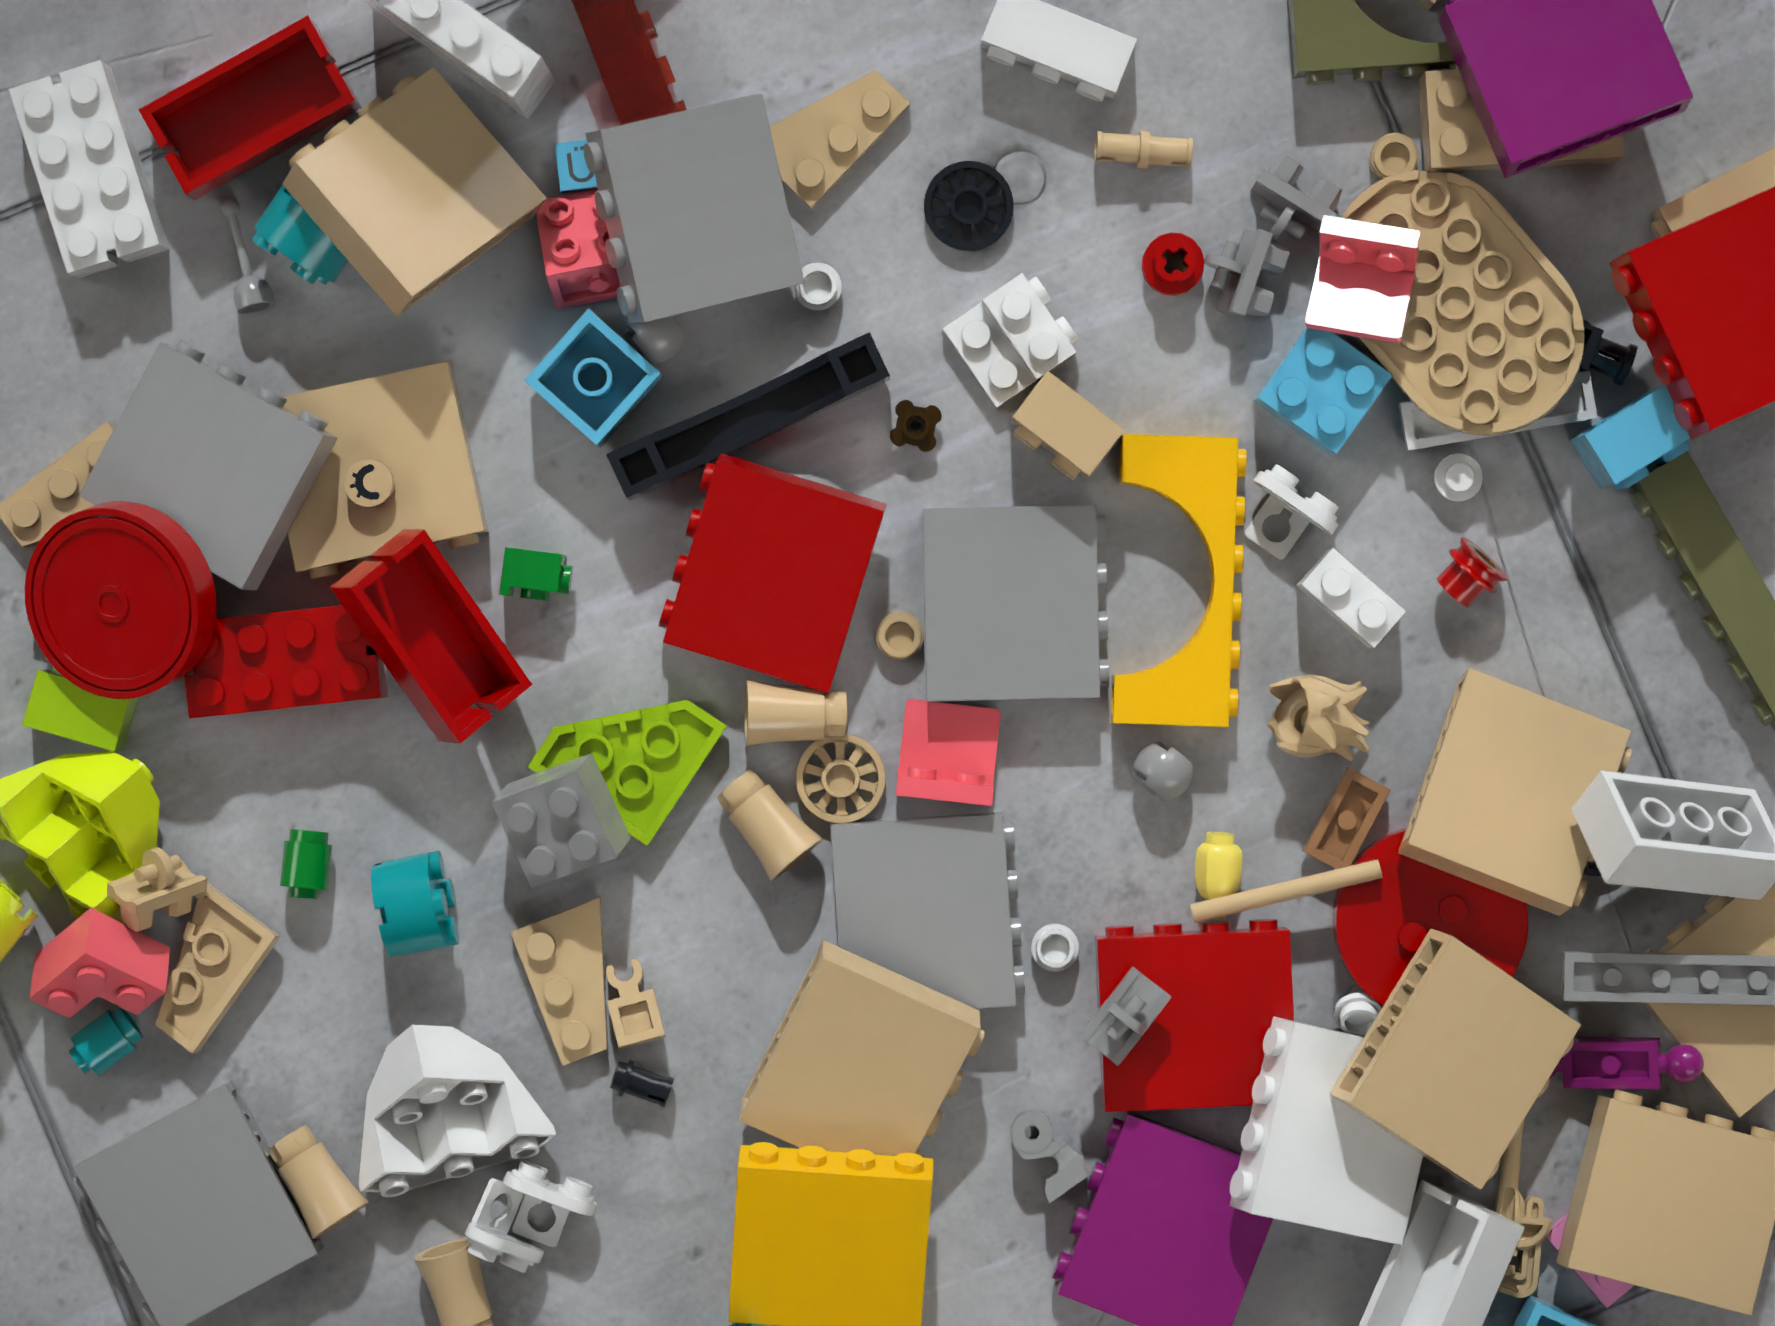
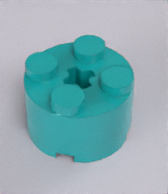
M282 185L255 224L254 228L257 232L252 237V240L272 255L280 252L294 261L290 269L311 284H314L316 280L325 285L328 281L335 282L349 261Z
M440 851L387 860L372 866L371 887L374 908L380 909L383 924L378 925L384 947L390 957L404 956L459 944L457 924L454 917H449L448 908L456 907L455 890L452 880L445 879V867Z

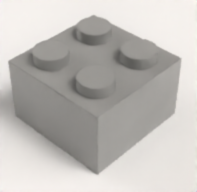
M592 753L509 783L492 801L495 812L531 889L615 859L631 839Z

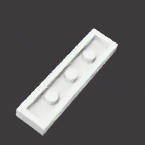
M1590 371L1577 374L1565 397L1547 415L1525 428L1510 433L1598 418ZM1411 401L1398 404L1406 451L1498 436L1472 435L1454 431L1430 419Z

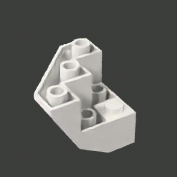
M411 1025L387 1045L367 1092L359 1172L360 1192H380L383 1197H394L404 1194L408 1190L450 1178L464 1177L474 1171L515 1159L530 1158L538 1154L539 1148L556 1136L554 1125L500 1054L454 1027Z

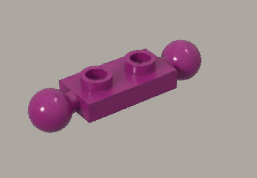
M1574 1037L1572 1048L1560 1059L1549 1078L1551 1079L1557 1072H1563L1564 1088L1660 1089L1663 1084L1662 1073H1668L1673 1080L1680 1083H1689L1696 1080L1703 1071L1704 1060L1698 1049L1687 1044L1677 1045L1667 1054H1661L1660 1037Z

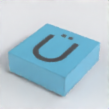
M587 140L554 144L561 193L598 188L595 173L590 172L584 158L583 149Z

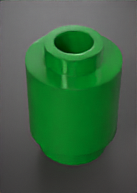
M290 829L289 841H284L280 886L289 887L288 897L317 899L318 890L328 891L332 845L328 844L329 833Z

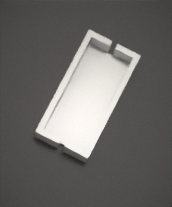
M98 60L60 72L61 83L48 76L8 89L67 274L79 279L119 266L117 257L109 253L112 250H116L118 258L128 263L169 250L111 67Z
M1422 1180L1412 1202L1403 1245H1393L1359 1326H1482L1525 1227L1457 1192Z

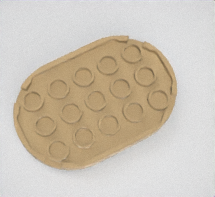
M1410 170L1394 174L1373 184L1349 205L1342 215V219L1420 231L1419 261L1401 341L1399 343H1392L1363 337L1357 338L1378 363L1392 374L1391 378L1421 412L1433 421L1451 430L1465 434L1491 436L1525 428L1543 418L1560 403L1571 388L1582 361L1584 324L1580 306L1570 285L1491 193L1474 181L1455 173Z

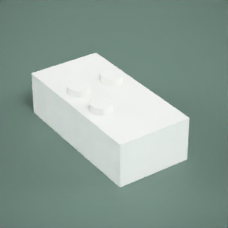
M1600 771L1571 808L1606 884L1761 900L1775 883V828L1755 789Z

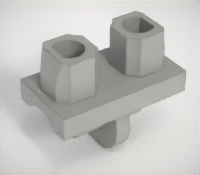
M1285 154L1268 171L1263 170L1250 190L1267 201L1259 215L1274 223L1270 233H1273L1272 239L1275 241L1283 230L1298 239L1301 238L1307 227L1320 234L1323 216H1338L1334 210L1342 193L1339 187L1322 178L1319 179L1309 196L1294 188L1293 185L1304 167Z
M1244 229L1239 244L1226 240L1221 256L1209 253L1206 255L1204 264L1216 269L1211 286L1223 290L1216 311L1234 316H1245L1246 314L1267 317L1269 315L1274 300V293L1255 286L1261 270L1274 275H1280L1285 269L1290 254L1289 250L1271 240L1273 233L1262 229H1257V231Z
M1132 966L1079 1036L1119 1066L1171 999V995Z

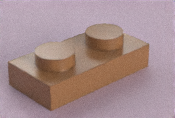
M1346 767L1302 851L1334 869L1351 866L1391 789Z

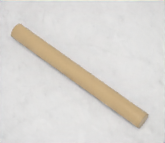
M1377 859L1193 903L1190 906L1194 922L1196 923L1380 879L1383 876L1379 860Z

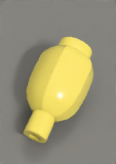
M1206 832L1205 842L1197 849L1195 861L1196 887L1199 894L1205 900L1235 894L1239 890L1242 877L1243 855L1240 847L1234 843L1233 833ZM1221 916L1209 920L1222 921L1226 920V916Z

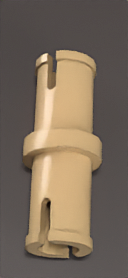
M1142 130L1139 131L1138 135L1096 131L1094 162L1135 163L1138 169H1147L1148 164L1191 167L1193 138L1151 136L1150 131Z

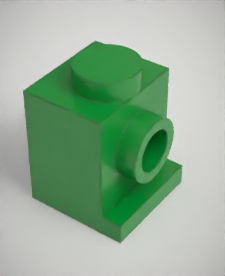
M505 547L499 595L513 597L514 587L521 588L520 598L549 601L550 592L569 594L573 566L565 565L566 555Z

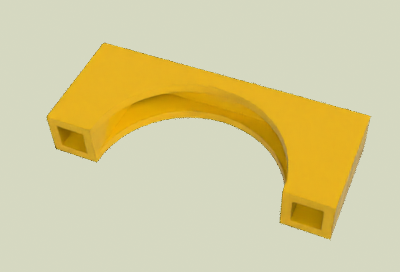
M1122 434L1120 436L1119 484L1132 485L1155 492L1176 505L1189 518L1205 545L1210 565L1211 585L1204 616L1192 637L1178 652L1152 668L1136 673L1112 675L1111 723L1229 727V717H1237L1238 689L1230 688L1231 669H1239L1240 641L1232 640V621L1240 622L1242 595L1241 593H1234L1233 586L1234 573L1242 574L1243 545H1235L1236 525H1244L1245 497H1237V477L1245 478L1247 463L1246 449H1238V438Z

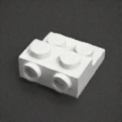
M1021 273L942 329L996 409L1038 381L1047 371L1051 372L1076 354L1072 344L1079 340L1077 335L1063 316L1056 321L1045 306V304L1051 301V298L1036 276L1028 281L1024 274Z

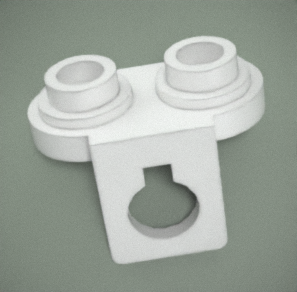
M1276 464L1271 471L1267 469L1265 472L1259 471L1253 479V482L1270 494V496L1251 521L1244 534L1268 553L1282 560L1287 556L1309 522L1327 534L1332 535L1339 526L1335 522L1337 517L1334 515L1339 507L1318 492H1315L1311 498L1305 497L1303 499L1296 494L1298 490L1295 488L1300 480ZM1283 508L1292 513L1288 520L1290 525L1288 537L1281 542L1269 541L1262 531L1264 520L1270 515L1280 514Z
M521 1160L518 1168L514 1167L513 1170H507L503 1180V1184L525 1194L512 1231L528 1239L555 1247L558 1244L570 1211L593 1216L597 1206L594 1197L591 1195L593 1186L571 1177H566L564 1184L557 1185L545 1178L548 1172L546 1168ZM542 1200L552 1204L551 1208L556 1216L555 1224L546 1231L534 1229L528 1220L530 1209L537 1204H541Z
M492 1178L489 1180L473 1219L468 1224L464 1233L468 1237L467 1241L471 1243L467 1252L494 1263L497 1255H500V1263L523 1273L526 1272L528 1265L540 1264L545 1253L543 1250L523 1240L507 1235L523 1200L524 1193L503 1184V1181ZM506 1194L508 1200L506 1209L499 1217L494 1219L492 1226H490L492 1220L490 1213L491 1205L499 1195Z

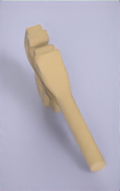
M1523 1129L1516 1138L1511 1140L1501 1156L1499 1188L1492 1210L1525 1227L1513 1253V1256H1517V1250H1520L1519 1272H1515V1266L1509 1263L1497 1290L1516 1298L1528 1297L1537 1289L1542 1241L1548 1236L1553 1222L1550 1217L1544 1216V1202L1538 1196H1528L1524 1202L1518 1189Z

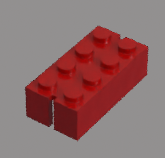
M306 16L138 110L159 148L168 153L164 157L184 193L193 200H197L361 109L362 106L342 70L335 64L337 61L317 25L309 16Z
M403 529L370 555L374 561H362L330 588L438 741L461 744L493 718L488 710L501 711L532 686V683L425 529ZM473 704H475V705L477 706V708H469V707H471Z
M343 605L217 618L209 646L203 657L193 668L194 675L184 676L189 719L386 698L388 693L385 665L378 655H368L367 646L371 645Z

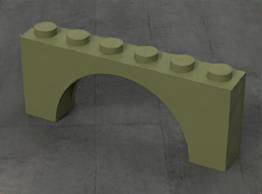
M1288 0L1293 78H1305L1306 85L1334 83L1335 75L1353 74L1354 82L1381 80L1382 72L1401 71V78L1410 79L1420 78L1425 71H1430V69L1449 67V70L1458 69L1447 42H1420L1393 34L1371 20L1354 0Z

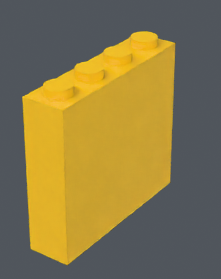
M767 1142L740 1145L728 1322L776 1326H921L933 1183V1158H923L918 1154L908 1152L900 1153L896 1156L877 1155L865 1149L835 1152L826 1151L818 1146H804L800 1149L779 1148Z

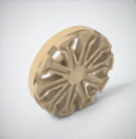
M846 734L842 738L823 737V740H817L811 744L800 758L796 771V786L803 804L815 816L832 823H849L863 818L876 807L885 788V769L877 751L865 740L850 734ZM830 742L835 744L836 760L834 761L824 749L825 744ZM847 742L854 743L856 749L849 759L845 760V744ZM863 753H869L872 758L871 763L856 768L855 765ZM812 754H817L826 767L822 768L812 765L808 760ZM871 772L878 774V781L875 783L860 779V776ZM809 773L821 777V780L807 785L804 783L803 775ZM859 788L872 792V799L869 802H864L856 789ZM825 789L826 792L820 801L812 803L809 798L810 794ZM847 796L857 806V812L853 814L846 812ZM833 797H837V812L835 814L827 813V805Z

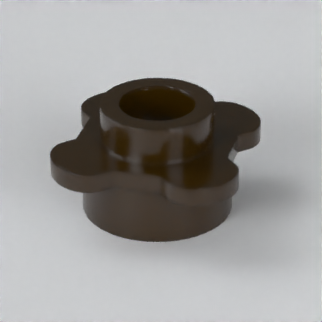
M910 400L900 401L895 407V413L898 416L896 427L890 432L892 443L898 447H902L905 444L918 446L922 452L931 451L936 446L937 441L934 437L936 424L941 421V411L934 405L924 408L914 406ZM914 421L920 423V429L917 431L911 428V424Z

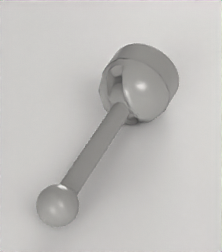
M226 198L221 202L220 209L228 217L243 275L234 288V301L237 312L243 314L264 310L275 304L272 290L264 279L252 275L237 217L240 208L239 203L234 198Z

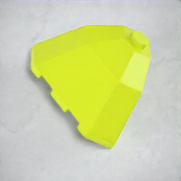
M108 751L63 754L0 779V838L3 841L8 840L30 855L24 861V864L49 890L55 884L59 886L71 908L69 911L76 919L90 908H93L123 923L120 916V905L107 896V883L133 874L135 869L142 867L144 852L157 847L160 800L151 785V782L154 780L153 775L140 760L133 759L131 761L116 752Z

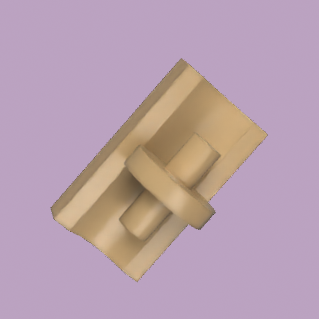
M159 847L144 852L142 867L135 869L133 874L107 883V896L120 905L121 921L137 932L152 927L154 910L160 909L168 916L178 917L191 912L192 896L207 891L206 877L193 874L178 855L169 857Z

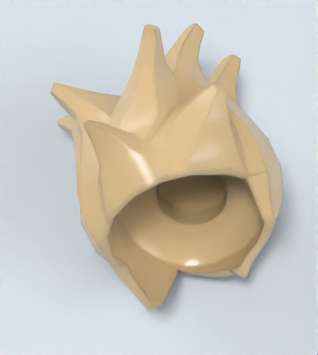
M1317 675L1297 676L1270 684L1269 692L1281 700L1274 710L1270 721L1267 723V726L1272 730L1277 739V747L1297 757L1312 758L1333 752L1349 761L1354 759V755L1348 745L1355 746L1364 753L1368 752L1369 746L1363 737L1367 738L1370 735V732L1364 728L1370 722L1363 720L1353 713L1356 704L1368 689L1365 686L1361 687V680L1351 685H1346Z

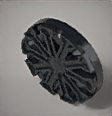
M977 161L956 162L942 169L930 182L924 199L925 219L931 232L941 243L958 251H977L997 242L1008 229L1014 208L1012 192L1004 177L991 166ZM963 169L967 173L966 186L962 187L956 177V172ZM979 171L987 174V179L979 188H976V174ZM942 180H947L954 194L941 190L938 184ZM993 185L1001 187V194L990 197L985 196ZM937 198L950 204V206L934 209L932 208V200ZM1000 204L1006 206L1005 214L1003 215L988 210V207ZM953 216L943 229L937 227L935 223L937 219ZM984 218L997 224L999 229L995 233H990L982 219ZM961 223V240L957 242L950 239V235ZM972 225L975 226L982 238L980 242L973 243L970 240Z

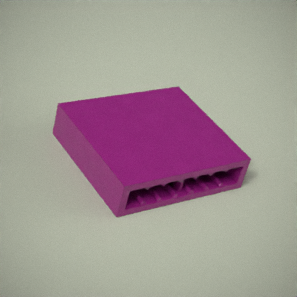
M1448 0V5L1444 6L1439 19L1441 29L1504 178L1685 112L1694 97L1652 0Z
M1124 1111L1121 1120L1113 1117L1109 1125L1104 1144L1110 1146L1104 1164L1096 1162L1090 1174L1086 1189L1093 1191L1088 1206L1086 1209L1079 1206L1072 1220L1069 1234L1074 1235L1075 1239L1068 1254L1061 1251L1053 1269L1051 1278L1058 1280L1056 1285L1057 1293L1139 1326H1232L1274 1218L1250 1214L1229 1206L1231 1201L1230 1182L1233 1174L1238 1170L1241 1154L1137 1113Z

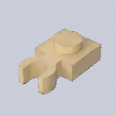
M637 959L631 960L634 972L631 979L627 981H620L616 978L613 965L606 968V977L613 989L619 991L620 995L619 998L607 1001L619 1049L666 1037L654 989L642 992L639 990L643 980V969Z

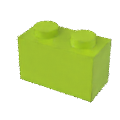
M54 667L52 671L47 669L37 670L22 726L113 752L123 751L138 697L131 699L105 698L74 685Z

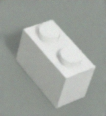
M1334 548L1327 549L1296 585L1367 648H1375L1406 612Z

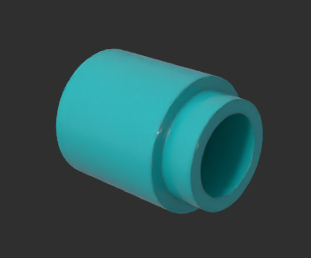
M119 1007L113 1013L107 1010L71 1037L74 1047L69 1050V1054L85 1074L92 1069L99 1076L137 1048L135 1043L144 1036L126 1010Z

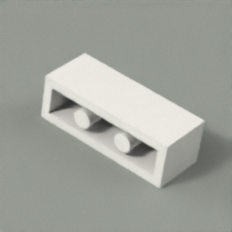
M997 0L981 39L980 47L988 49L986 56L998 63L1013 66L1016 60L1033 67L1031 74L1039 79L1053 84H1058L1060 78L1078 85L1076 88L1077 93L1102 102L1104 96L1114 99L1137 38L1040 0Z

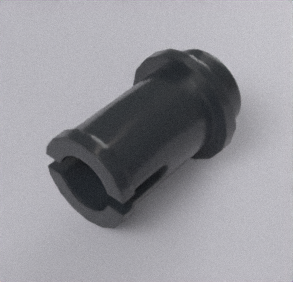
M629 1060L628 1064L621 1061L618 1062L610 1085L611 1089L618 1091L617 1096L622 1097L626 1093L665 1107L674 1078L633 1066V1060Z

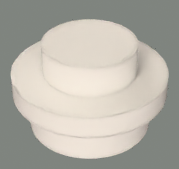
M820 262L811 263L802 268L805 283L794 286V292L798 301L804 307L814 311H822L832 307L838 301L842 291V283L837 271L830 265Z
M1452 454L1445 457L1439 462L1434 473V483L1438 492L1444 498L1455 502L1465 501L1475 496L1481 488L1483 481L1480 465L1475 459L1466 454Z
M1053 923L1043 926L1035 933L1031 942V952L1034 960L1040 967L1048 971L1058 972L1069 968L1075 962L1079 953V943L1076 935L1070 928L1062 924Z
M1367 993L1348 994L1336 1003L1334 1008L1335 1020L1345 1033L1363 1037L1382 1009V1005Z

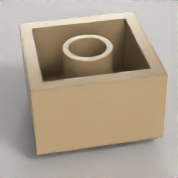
M1049 371L1044 374L1010 420V423L1016 427L1012 433L1016 439L1034 452L1039 446L1043 447L1055 457L1050 464L1072 481L1078 475L1086 480L1125 431L1119 424Z

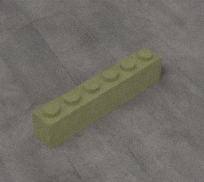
M1688 451L1675 459L1667 463L1664 461L1650 469L1649 475L1632 485L1634 492L1629 494L1639 515L1643 519L1649 516L1659 532L1653 537L1660 552L1667 560L1674 558L1681 570L1682 575L1678 577V581L1684 593L1692 602L1698 599L1707 616L1702 618V622L1706 631L1715 643L1722 641L1731 656L1726 660V663L1733 677L1740 685L1746 682L1755 699L1750 701V705L1755 715L1764 726L1770 724L1775 729V600Z

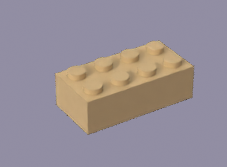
M1459 69L1425 71L1418 79L1424 171L1458 173L1501 170ZM1623 135L1534 168L1616 163L1624 157Z

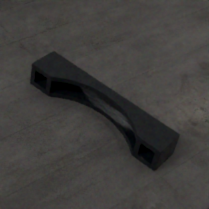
M869 332L825 352L811 361L744 394L642 437L606 454L625 497L628 500H632L695 471L707 463L716 461L721 453L729 455L890 380V375Z

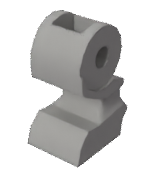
M1027 1109L1020 1112L1014 1118L1011 1125V1137L1017 1152L1025 1160L1052 1157L1058 1164L1054 1172L1045 1176L1044 1190L1049 1204L1088 1177V1172L1083 1165V1153L1073 1147L1064 1136L1053 1139L1052 1124L1049 1117L1042 1111Z

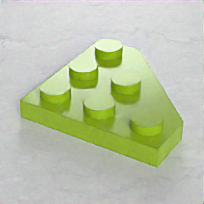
M687 699L555 726L531 760L528 768L539 773L592 753L628 833L648 846L727 728V725Z

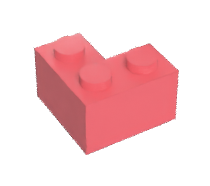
M90 908L35 953L29 999L67 1018H71L97 996L138 1015L166 993L170 947L141 932L133 931L127 925Z

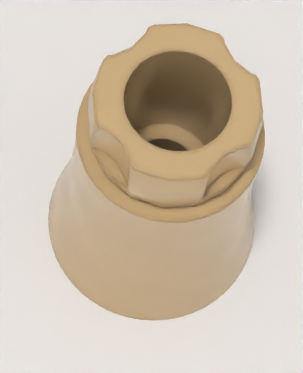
M746 680L744 697L745 747L772 742L823 740V737L842 738L846 736L847 694L845 691L833 690L826 693L813 688L771 685Z
M752 769L734 780L717 796L719 803L730 814L728 818L752 848L771 882L798 863L823 840L782 801L769 784L765 786L758 774Z
M307 1125L288 1134L268 1149L270 1156L280 1167L277 1172L300 1209L312 1239H316L333 1229L369 1203L336 1164L324 1144L317 1142Z
M467 1238L456 1239L433 1246L414 1257V1261L426 1282L441 1326H493L490 1318L493 1313L486 1292L481 1259L467 1252L471 1244L467 1241Z

